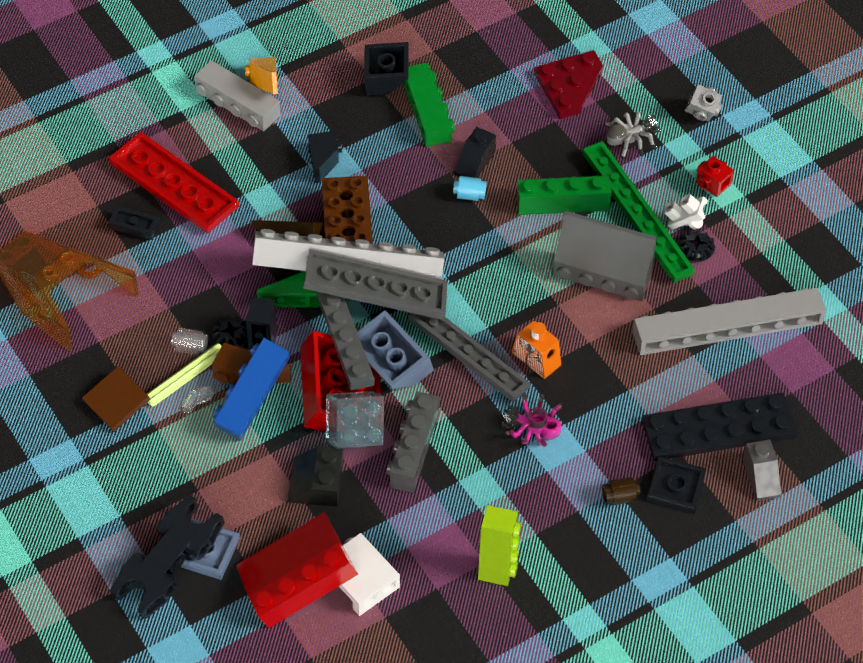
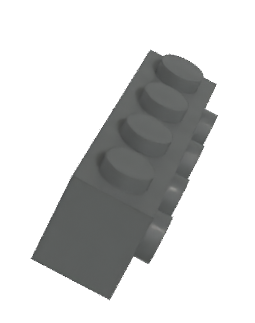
M416 391L414 399L408 401L406 409L408 417L407 420H402L400 426V434L402 436L394 444L393 454H395L394 461L389 460L386 474L390 475V488L410 493L415 492L439 416L440 396Z

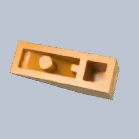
M276 57L249 58V65H245L246 78H250V83L269 93L278 94Z

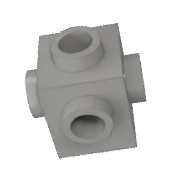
M698 84L692 91L684 111L694 115L698 120L709 122L713 116L717 117L721 110L722 104L719 102L722 95L712 88H705Z

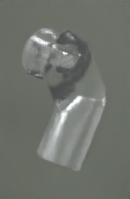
M209 386L192 389L180 410L184 414L190 415L196 405L207 403L214 396L213 389Z

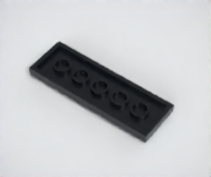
M784 392L642 415L641 419L653 461H657L658 456L671 459L743 447L747 443L764 440L774 442L796 438L798 433Z

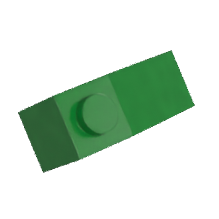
M305 271L257 290V298L275 300L276 307H320L315 291L303 288Z

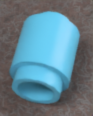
M460 176L459 180L454 181L453 194H457V199L485 200L487 181H481V178Z

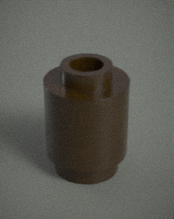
M632 477L607 481V484L602 485L603 500L605 504H611L612 506L637 501V496L640 495L639 483L634 481Z

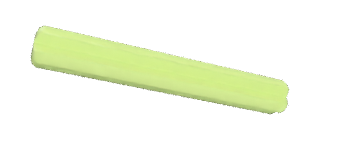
M219 343L215 344L148 392L147 395L151 400L147 403L150 406L157 405L212 365L222 346Z

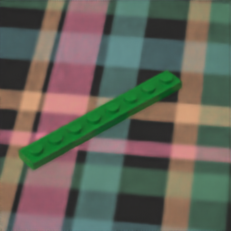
M601 141L583 148L582 155L597 176H609L611 195L636 231L657 237L654 256L672 282L676 283L693 276L695 272L694 267L605 143Z

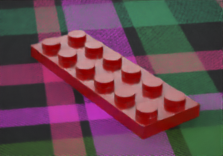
M142 132L138 133L109 157V163L207 234L239 208V201Z

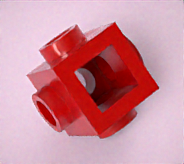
M712 156L707 161L699 164L696 183L701 188L718 197L731 186L734 170L727 166L725 162Z

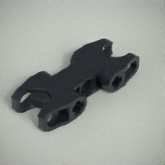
M191 495L171 508L161 520L157 533L163 537L146 558L139 553L133 554L122 566L119 575L110 589L112 597L118 601L123 599L131 590H145V595L137 608L139 615L144 619L150 617L156 610L167 603L179 585V581L173 575L190 555L197 560L202 559L213 547L225 523L223 516L218 513L213 514L202 524L191 523L190 519L198 506L196 498Z

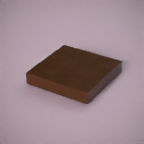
M119 366L82 397L83 401L113 432L151 400Z

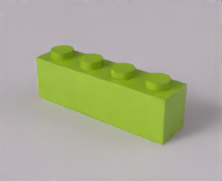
M487 505L481 526L478 580L508 586L510 577L515 578L518 568L519 535L522 523L517 522V511Z

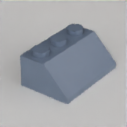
M386 310L357 332L369 365L391 389L416 385L434 371L430 357Z

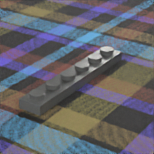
M315 291L350 390L374 386L375 379L345 298Z
M414 313L408 314V321L513 403L530 388L529 381L445 316L443 320Z

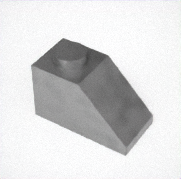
M771 440L747 443L743 455V463L756 500L761 501L781 497L778 460Z

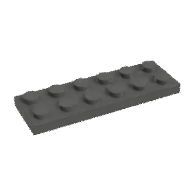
M309 249L303 284L304 289L443 320L446 314L448 281Z

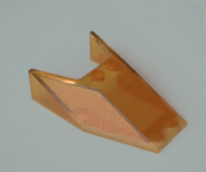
M24 230L0 249V277L20 312L68 351L73 349L69 327L50 295V291L74 271L85 279L95 278L104 272L136 297L139 294L135 271ZM87 264L96 266V269L92 272L83 271V267Z

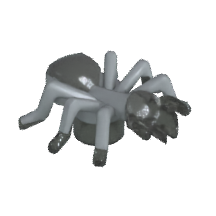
M627 112L620 117L623 121L626 120L627 124H624L617 117L611 123L606 122L604 124L606 127H610L606 139L608 144L620 145L623 148L621 159L625 158L627 149H631L636 145V140L638 142L639 154L641 157L644 156L642 139L638 135L648 137L650 145L654 149L658 148L650 133L662 132L658 122L653 119L655 115L646 116L642 125H638L641 113L637 112L634 125H632L629 113Z

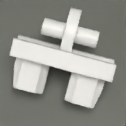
M688 194L681 199L680 206L674 201L667 203L664 214L670 218L668 227L671 230L683 225L689 226L694 230L701 228L703 219H705L703 206L707 204L708 200L704 196L695 199L691 194Z

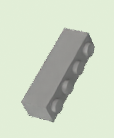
M212 60L194 75L195 89L201 96H205L214 101L216 105L229 110L234 116L247 121L252 127H257L264 132L281 116L279 100Z

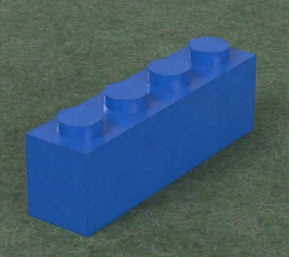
M263 338L260 344L256 343L250 353L252 356L250 362L243 364L238 373L240 377L236 385L232 384L225 395L228 399L223 406L219 405L213 415L216 428L240 441L290 359L289 351Z

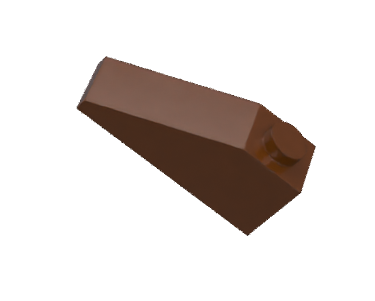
M223 343L212 363L213 379L223 384L236 385L240 378L238 373L244 363L248 364L252 358L250 355L251 351ZM290 364L285 365L275 383L291 381Z

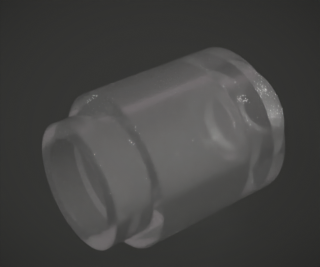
M179 328L177 332H173L171 346H175V351L199 355V353H204L207 349L208 334H203L202 331Z

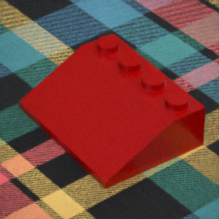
M312 331L300 346L304 427L324 432L381 430L383 428L380 375L370 366L375 379L374 386L350 390L331 335Z
M325 512L236 565L247 595L258 617L268 628L359 575Z

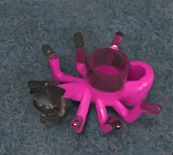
M522 393L523 410L526 416L522 415L517 408L508 406V409H504V412L508 414L503 413L502 415L503 420L507 424L501 423V426L511 429L522 424L516 432L514 430L506 431V435H512L513 438H517L528 427L526 437L522 439L521 443L528 444L533 433L536 436L538 445L546 447L547 443L544 439H555L561 433V422L553 417L562 408L563 404L559 403L548 415L546 410L542 408L545 396L541 394L538 406L529 411L526 393Z

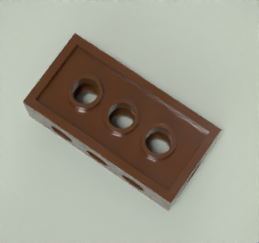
M368 176L322 178L325 239L342 237L346 241L351 242L362 239L369 241V244H373Z

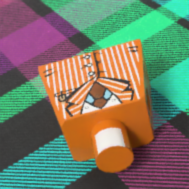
M532 321L517 334L512 353L543 379L547 378L561 366L559 341L546 330V326L543 323Z

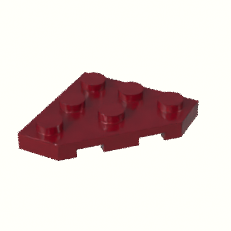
M592 50L534 67V75L559 119L581 113L586 99L592 92L595 82L602 72L603 64L596 52Z

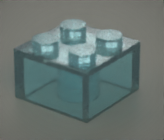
M373 391L326 394V443L335 448L383 445L384 396Z

